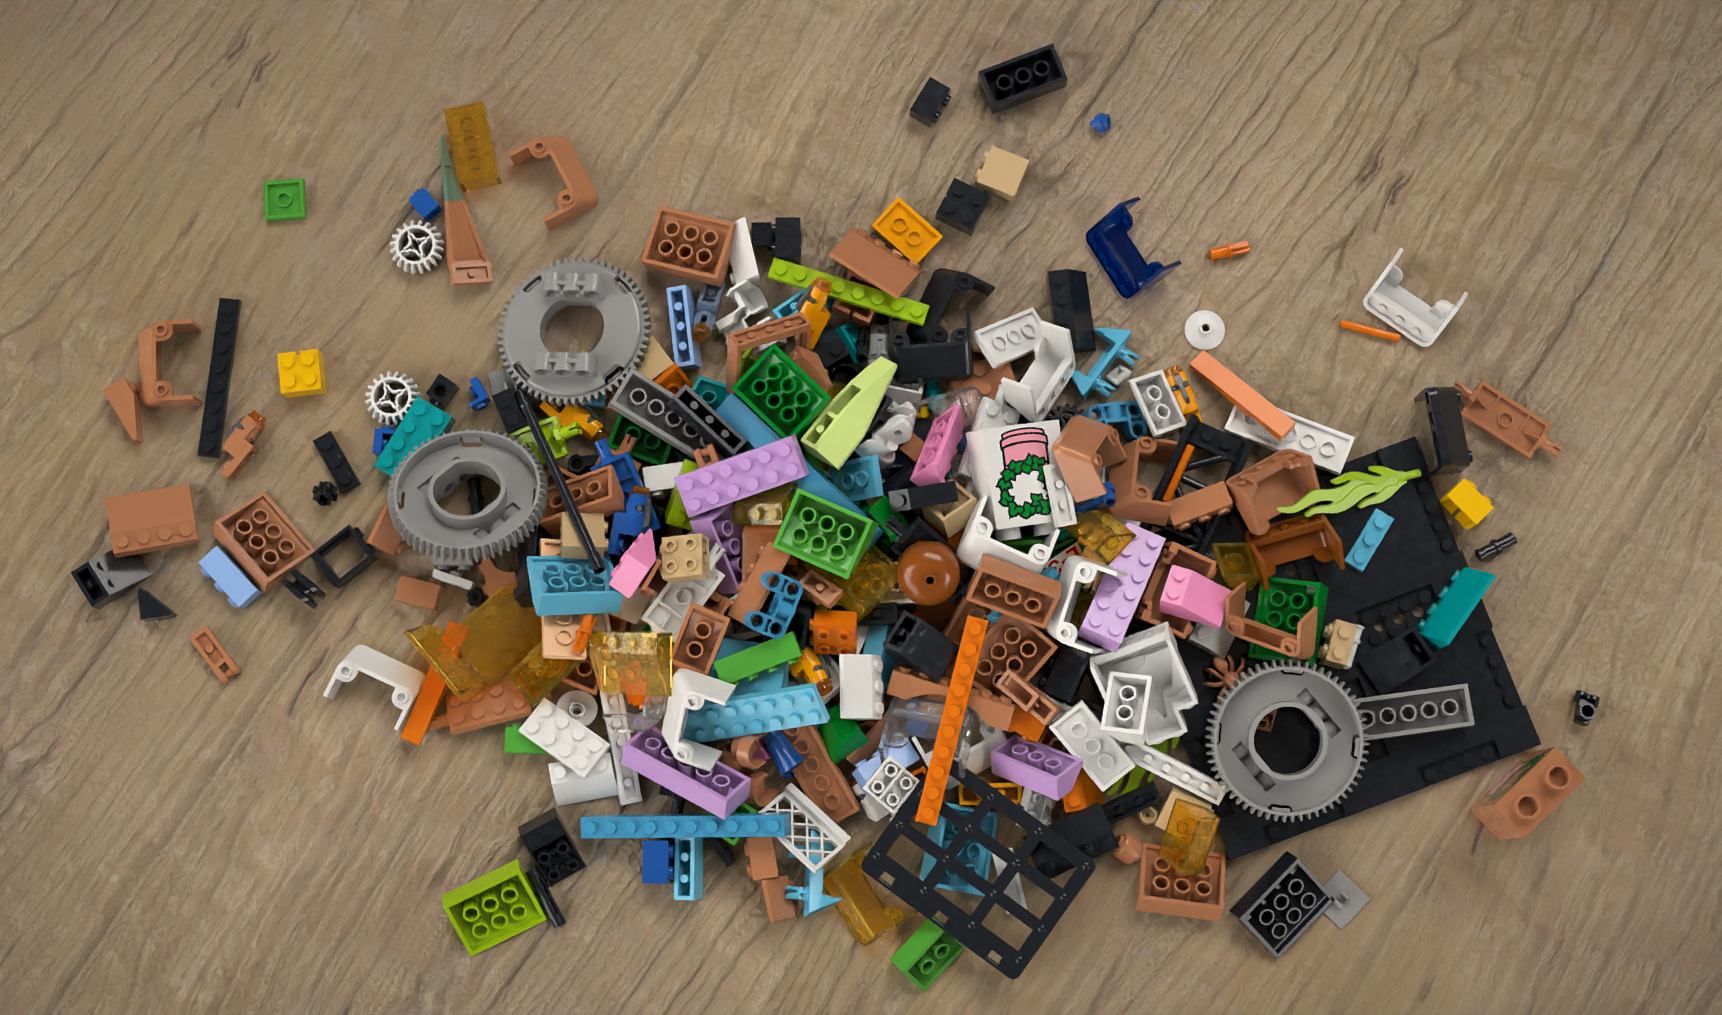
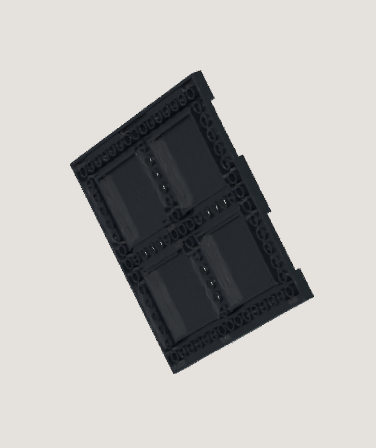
M1415 436L1346 462L1340 476L1348 472L1378 475L1376 472L1368 470V467L1384 466L1404 472L1420 469V477L1407 480V483L1402 485L1391 497L1383 502L1358 508V503L1376 493L1373 492L1345 511L1323 513L1342 541L1344 560L1376 508L1394 519L1362 572L1345 563V569L1341 570L1335 559L1329 562H1321L1312 555L1275 565L1276 573L1271 576L1274 578L1320 582L1328 587L1319 647L1324 645L1325 638H1322L1325 626H1328L1329 623L1336 619L1365 627L1359 639L1361 643L1357 645L1352 666L1349 669H1336L1319 664L1320 658H1317L1316 671L1323 667L1325 669L1324 675L1331 671V679L1338 676L1339 679L1336 683L1345 682L1343 690L1350 688L1351 691L1348 693V696L1354 694L1356 695L1355 699L1380 696L1357 661L1413 625L1416 627L1422 619L1425 621L1429 616L1427 611L1433 603L1437 604L1440 600L1438 595L1445 586L1449 587L1452 583L1450 578L1457 569L1460 571L1465 567L1469 568L1462 550L1460 551L1439 502L1429 477L1430 471ZM1325 470L1316 473L1320 489H1333L1350 481L1347 480L1339 484H1333L1331 480L1339 477L1338 475ZM1319 501L1313 507L1328 505L1333 501ZM1233 503V508L1230 509V512L1222 515L1204 556L1217 562V572L1214 578L1210 579L1211 581L1231 591L1240 583L1246 582L1245 600L1250 603V606L1244 617L1254 621L1260 581L1255 574L1245 541V533L1249 529L1235 503ZM1304 508L1296 513L1282 512L1268 520L1269 524L1304 515L1310 508ZM1205 522L1199 523L1201 529H1203ZM1191 527L1184 529V531L1195 535ZM1164 530L1154 533L1165 538V542L1173 541L1182 546L1191 544V542ZM1290 564L1294 565L1297 570L1296 574L1292 576L1286 572V566ZM1482 598L1450 644L1436 651L1431 649L1438 661L1384 694L1468 684L1475 725L1365 741L1370 743L1369 746L1364 748L1369 754L1362 755L1367 760V762L1360 763L1365 770L1358 769L1357 771L1362 777H1354L1353 779L1358 784L1349 785L1353 790L1352 792L1344 791L1347 798L1338 797L1341 804L1335 801L1332 802L1334 809L1327 805L1325 807L1327 813H1324L1321 809L1318 810L1319 817L1312 812L1311 819L1303 815V821H1300L1298 816H1295L1294 822H1291L1289 816H1287L1286 822L1282 821L1281 816H1279L1278 821H1274L1273 815L1267 820L1265 818L1266 813L1263 812L1262 816L1258 817V810H1255L1251 814L1250 806L1244 810L1242 808L1243 801L1237 805L1235 802L1238 797L1230 799L1229 796L1232 792L1225 793L1219 806L1214 803L1212 804L1211 809L1214 812L1211 818L1228 861L1541 745L1526 705L1523 706L1496 641L1492 631L1493 625ZM1414 606L1422 608L1423 614L1421 617H1416L1412 613ZM1395 613L1402 614L1404 618L1402 624L1394 622L1393 615ZM1376 620H1381L1384 623L1383 631H1377L1374 628ZM1174 636L1179 654L1190 676L1198 699V704L1192 708L1181 710L1186 720L1188 732H1185L1180 738L1191 767L1214 778L1218 771H1211L1215 763H1208V760L1213 758V756L1206 754V752L1211 750V747H1206L1205 744L1211 742V739L1205 738V735L1211 734V731L1207 730L1206 727H1212V723L1207 721V719H1214V715L1210 711L1217 710L1213 703L1217 702V696H1219L1223 687H1205L1203 683L1220 682L1218 677L1210 672H1206V668H1211L1222 676L1223 674L1212 663L1213 658L1217 656L1186 642L1187 636L1186 639ZM1236 636L1227 652L1233 658L1234 672L1241 666V657L1246 662L1244 669L1248 670V668H1251L1253 672L1256 671V664L1259 665L1262 662H1267L1271 666V662L1249 658L1250 642ZM1225 657L1224 659L1228 663V671H1230L1229 659ZM1281 670L1283 674L1303 675V673L1284 672V670ZM1296 707L1277 708L1271 732L1256 729L1254 735L1256 753L1271 771L1282 774L1295 773L1306 768L1316 757L1320 746L1319 730L1306 714ZM1219 722V725H1220V728H1219V740H1218L1217 745L1220 743V740H1221V728H1222V724H1221L1220 722ZM1352 743L1351 756L1357 759V756H1354L1355 743ZM1271 804L1268 806L1270 810L1272 807L1290 808L1291 811V807L1288 805Z

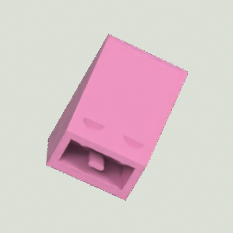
M651 529L645 535L640 533L636 541L623 554L620 563L610 574L613 578L609 585L629 599L638 589L656 561L653 532Z

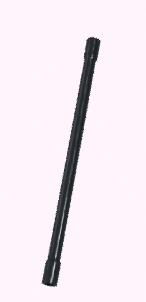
M519 389L514 393V396L539 446L587 553V558L593 572L600 574L606 569L603 560L596 550L532 408L528 394L523 389Z

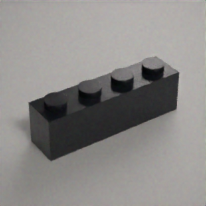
M686 384L667 403L709 444L714 443L717 452L725 459L734 456L747 441Z

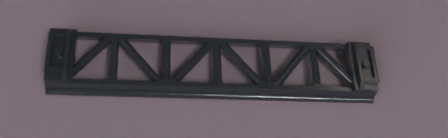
M1190 414L1152 500L1164 502L1162 499L1187 444L1214 456L1189 462L1184 472L1228 461L1232 464L1224 480L1226 485V481L1229 478L1242 472L1255 442L1249 439L1240 440L1200 422L1198 416ZM1182 475L1180 479L1181 483L1197 490L1208 487V485L1186 475ZM1179 484L1174 493L1176 498L1184 496ZM1215 514L1210 516L1211 519L1205 522L1203 529H1201L1198 521L1191 523V528L1195 535L1179 530V528L1174 529L1173 525L1168 523L1166 526L1142 522L1140 527L1147 531H1151L1152 526L1158 527L1191 542V544L1183 546L1201 555H1205L1222 515ZM1132 619L1128 626L1139 632L1150 628ZM1089 659L1071 701L1063 703L1073 707L1083 700L1098 720L1102 722L1105 701L1090 670ZM1086 673L1103 707L1077 696Z

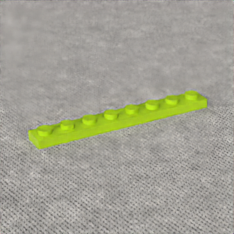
M775 257L768 274V279L804 290L808 288L811 282L819 283L828 288V291H830L828 297L920 326L924 325L929 310V305L904 297L896 299L884 291Z

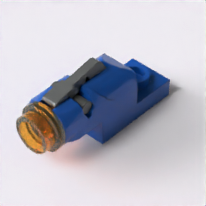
M634 485L633 490H630L629 499L625 507L626 513L615 512L607 553L623 556V552L627 548L626 536L638 538L640 533H644V528L650 526L651 494H649V488Z

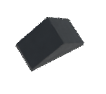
M139 588L140 620L149 622L175 618L178 615L147 590Z

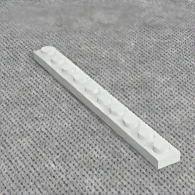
M606 613L590 614L593 615V618L597 619L590 641L608 740L611 745L610 750L621 805L642 801L637 772L622 764L623 745L631 739L610 621Z
M1045 694L1060 708H1062V710L1059 712V714L1055 717V719L1052 722L1057 720L1060 716H1062L1065 712L1072 708L1071 706ZM1114 738L1135 764L1219 806L1225 795L1223 790L1227 787L1226 784L1219 786L1220 781L1146 744L1127 743Z

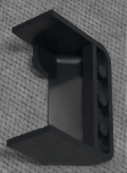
M946 268L935 270L919 301L929 305L924 325L920 326L909 322L905 334L915 344L947 342V331L937 325L953 290L967 293L974 289L989 297L994 291L995 286L966 272Z
M966 311L967 328L955 329L950 336L951 342L910 344L909 336L903 332H896L893 317H889L891 362L898 366L893 375L894 382L904 385L970 379L974 374L973 329L970 311Z
M1433 386L1424 388L1414 398V401H1425L1438 467L1430 472L1429 477L1463 472L1473 462V455L1467 446L1459 402H1461L1460 392L1454 387Z

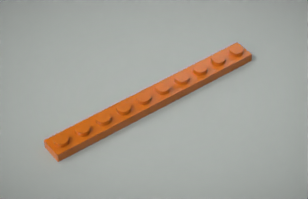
M971 615L967 616L915 821L933 826L937 825L989 620Z

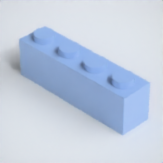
M687 285L666 288L674 361L682 371L702 368L699 337H695L692 333V326L696 315L693 289Z

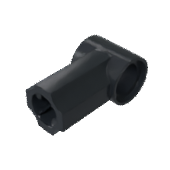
M599 454L572 455L567 463L569 471L577 476L591 472V467L595 466ZM576 461L582 462L583 466L582 468L575 470L572 468V464Z

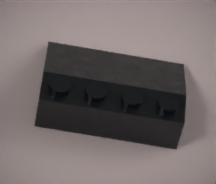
M1286 851L1229 912L1278 959L1335 898L1299 858Z

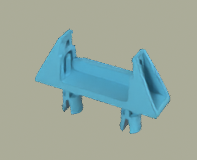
M1095 327L1094 333L1102 337L1110 346L1105 349L1087 376L1078 370H1074L1071 379L1083 401L1086 400L1094 389L1108 399L1111 398V394L1108 391L1114 393L1116 388L1102 380V377L1116 358H1121L1132 367L1135 366V362L1132 359L1139 360V355L1126 348L1127 343L1132 338L1130 330Z
M810 830L808 837H820V834ZM809 842V850H820V842ZM823 843L824 851H833L836 848L831 843ZM794 845L797 849H805V846ZM788 852V853L786 854V857H787V858H789V857H791V858H797V857H796L793 853H791V852ZM809 855V860L816 866L820 862V856ZM805 866L804 887L786 885L785 891L791 892L785 895V899L803 900L804 917L838 903L841 897L822 895L823 867L814 874Z

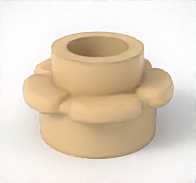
M1150 806L1137 812V817L1143 825L1154 824L1157 820L1158 812L1155 807Z

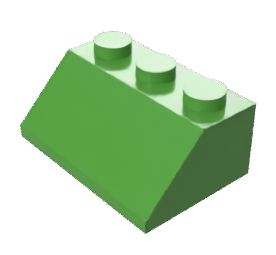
M927 919L890 960L925 992L966 946Z

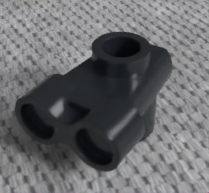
M1576 690L1573 722L1582 726H1588L1590 720L1596 714L1595 708H1598L1600 698L1596 695Z

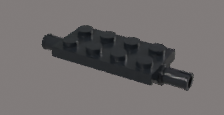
M894 515L890 516V521L887 519L884 524L885 527L898 536L889 547L899 557L906 548L919 541L941 542L948 546L956 555L957 549L919 516L909 526H904ZM959 561L960 581L956 591L948 598L951 602L957 596L967 594L968 585L975 572V569Z

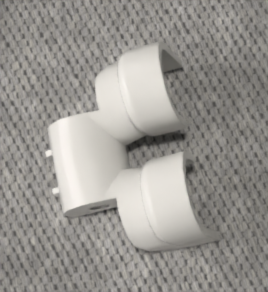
M746 279L730 288L725 295L730 297L738 308L716 322L719 333H723L726 338V346H728L729 333L749 328L745 320L752 314H759L768 308L767 300L760 288L754 282ZM768 316L765 319L758 322L757 325L773 321L775 319L773 317ZM784 338L758 346L759 349L756 350V354H764L773 343L780 347L787 343V339Z
M893 400L892 404L880 417L883 425L873 430L872 438L858 445L854 451L861 457L878 455L880 470L891 465L895 460V451L898 445L911 439L917 415L915 407L909 401L899 406Z

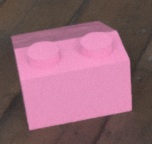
M1172 565L1160 599L1159 612L1220 629L1225 614L1226 596L1231 591L1193 570Z

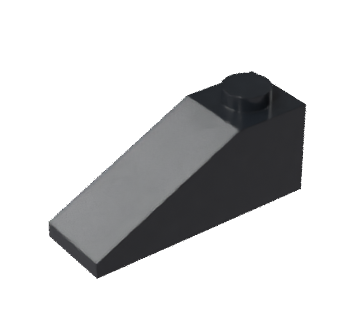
M955 480L888 492L892 512L959 501Z

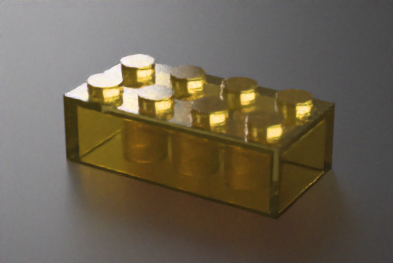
M481 101L444 109L458 181L462 191L465 192L502 184L488 111L484 102Z

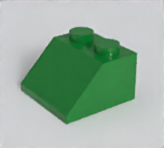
M840 702L827 710L830 716L829 721L819 724L817 728L834 764H837L870 741L858 720L840 718Z

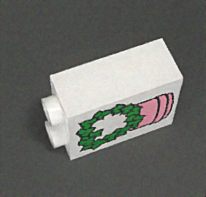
M1059 420L984 428L966 433L974 494L977 502L984 495L988 497L981 516L987 518L992 523L996 541L1021 538L1020 527L1033 525L1034 536L1051 534L1055 529L1059 530V528L1054 526L1043 470L1044 465L1057 463L1052 446L1060 434Z

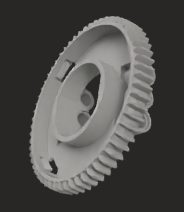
M580 256L579 261L572 257L571 262L564 258V263L562 264L557 259L555 266L549 262V268L546 269L542 265L543 271L539 272L535 269L536 275L534 277L528 274L530 280L522 279L524 285L517 284L519 291H512L514 298H507L510 305L504 304L507 312H501L505 319H499L503 326L497 328L502 332L497 334V337L501 340L497 344L502 347L499 349V352L502 354L500 358L505 362L503 365L508 369L507 372L509 375H512L511 378L516 381V384L530 396L534 395L538 400L541 398L545 403L549 400L551 405H554L556 402L560 407L563 402L567 407H569L570 402L577 407L579 401L582 406H585L586 400L592 404V399L594 398L598 402H600V396L602 395L608 398L607 393L609 391L615 394L613 389L615 387L619 388L631 368L638 372L635 365H642L639 358H646L642 351H648L647 346L644 344H650V340L647 337L652 336L648 330L652 328L649 323L651 317L648 315L650 311L646 308L648 304L635 281L632 282L631 277L627 276L625 271L621 272L619 267L614 268L612 263L607 265L605 260L600 263L597 258L592 263L590 257L585 262L582 256ZM615 280L625 289L627 294L615 283ZM566 306H592L599 310L604 320V331L598 345L589 353H550L545 343V331L555 313ZM516 364H520L523 367V369L530 375V378H528L521 370V368H518L516 366ZM617 367H623L624 371L620 370L608 380L609 384L607 385L605 378Z
M467 427L466 431H461L459 428L458 432H453L452 430H450L449 434L443 432L440 437L435 434V439L431 440L428 438L427 443L421 442L420 448L414 446L415 452L408 451L409 457L404 456L403 462L398 463L399 468H395V474L391 475L392 480L389 481L387 505L391 521L394 524V528L397 529L398 535L402 536L403 541L407 540L408 545H413L414 550L419 548L421 554L426 551L427 557L434 554L435 560L441 556L443 562L447 557L450 558L451 563H453L455 558H458L459 563L464 558H466L467 563H470L471 558H474L476 562H478L479 557H483L484 560H487L489 555L495 558V552L503 555L502 549L505 548L509 552L510 545L517 547V540L523 543V536L529 537V531H535L534 525H539L538 519H543L542 513L546 512L545 507L547 506L549 493L548 481L540 459L537 458L536 453H533L531 448L527 447L526 443L522 444L520 439L515 441V437H508L507 432L501 435L500 430L493 433L492 428L489 431H485L483 427L479 431L476 427L474 430H469ZM461 441H463V443H481V441H484V445L481 447H463L461 446ZM471 473L485 475L493 479L501 488L498 498L478 514L469 516L454 515L446 512L437 504L440 498L448 496L455 487L465 483ZM533 490H535V499H534V502H533ZM405 493L404 507L399 509L398 504H401V495Z
M1280 659L1279 665H1276L1275 660H1271V666H1268L1267 662H1263L1262 669L1256 664V671L1253 672L1251 668H1248V675L1241 672L1242 679L1239 680L1237 677H1234L1236 684L1233 685L1228 682L1230 690L1222 689L1225 696H1217L1221 702L1220 704L1213 703L1217 710L1210 711L1214 715V719H1207V721L1212 723V727H1206L1207 730L1211 731V734L1205 735V738L1211 739V742L1205 744L1206 747H1211V750L1206 752V754L1213 756V758L1208 760V763H1215V766L1211 768V771H1218L1214 778L1222 779L1218 785L1223 786L1226 784L1227 787L1223 791L1225 793L1232 792L1229 796L1230 799L1237 796L1238 798L1235 802L1237 805L1243 801L1242 808L1244 810L1250 806V813L1253 814L1255 810H1258V817H1261L1264 812L1266 813L1265 818L1267 820L1273 815L1274 821H1278L1279 816H1281L1283 822H1286L1287 816H1289L1291 822L1295 821V816H1298V819L1303 821V815L1311 819L1312 812L1319 817L1318 810L1320 809L1327 813L1325 808L1327 805L1334 809L1332 802L1335 801L1341 804L1338 797L1347 798L1344 791L1352 792L1353 790L1349 785L1358 784L1353 780L1354 777H1362L1357 773L1358 769L1365 770L1360 763L1367 762L1362 755L1369 754V752L1364 750L1363 747L1369 746L1370 743L1364 741V738L1369 737V734L1363 733V730L1369 727L1361 723L1367 719L1359 716L1364 710L1356 709L1360 702L1353 703L1352 700L1356 698V695L1348 696V693L1351 691L1350 688L1343 690L1345 682L1336 683L1339 679L1338 676L1331 679V671L1324 675L1325 669L1323 667L1316 671L1317 664H1313L1311 668H1308L1309 662L1307 661L1301 666L1300 660H1297L1295 665H1293L1292 659H1288L1287 664L1284 663L1283 659ZM1281 670H1284V672L1303 673V675L1283 674ZM1281 707L1300 708L1319 730L1320 746L1314 760L1303 770L1290 774L1271 771L1256 753L1254 747V735L1261 719L1272 710ZM1219 722H1220V723L1222 724V728H1221V740H1220V743L1217 745L1218 740H1219V728H1220ZM1354 735H1359V738H1355L1354 756H1357V759L1351 756L1352 737ZM1271 804L1288 805L1291 807V811L1290 808L1272 807L1270 810L1268 806Z

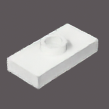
M436 569L433 571L432 576L436 580L466 590H474L476 587L474 582L463 579L460 573L451 571L448 574Z

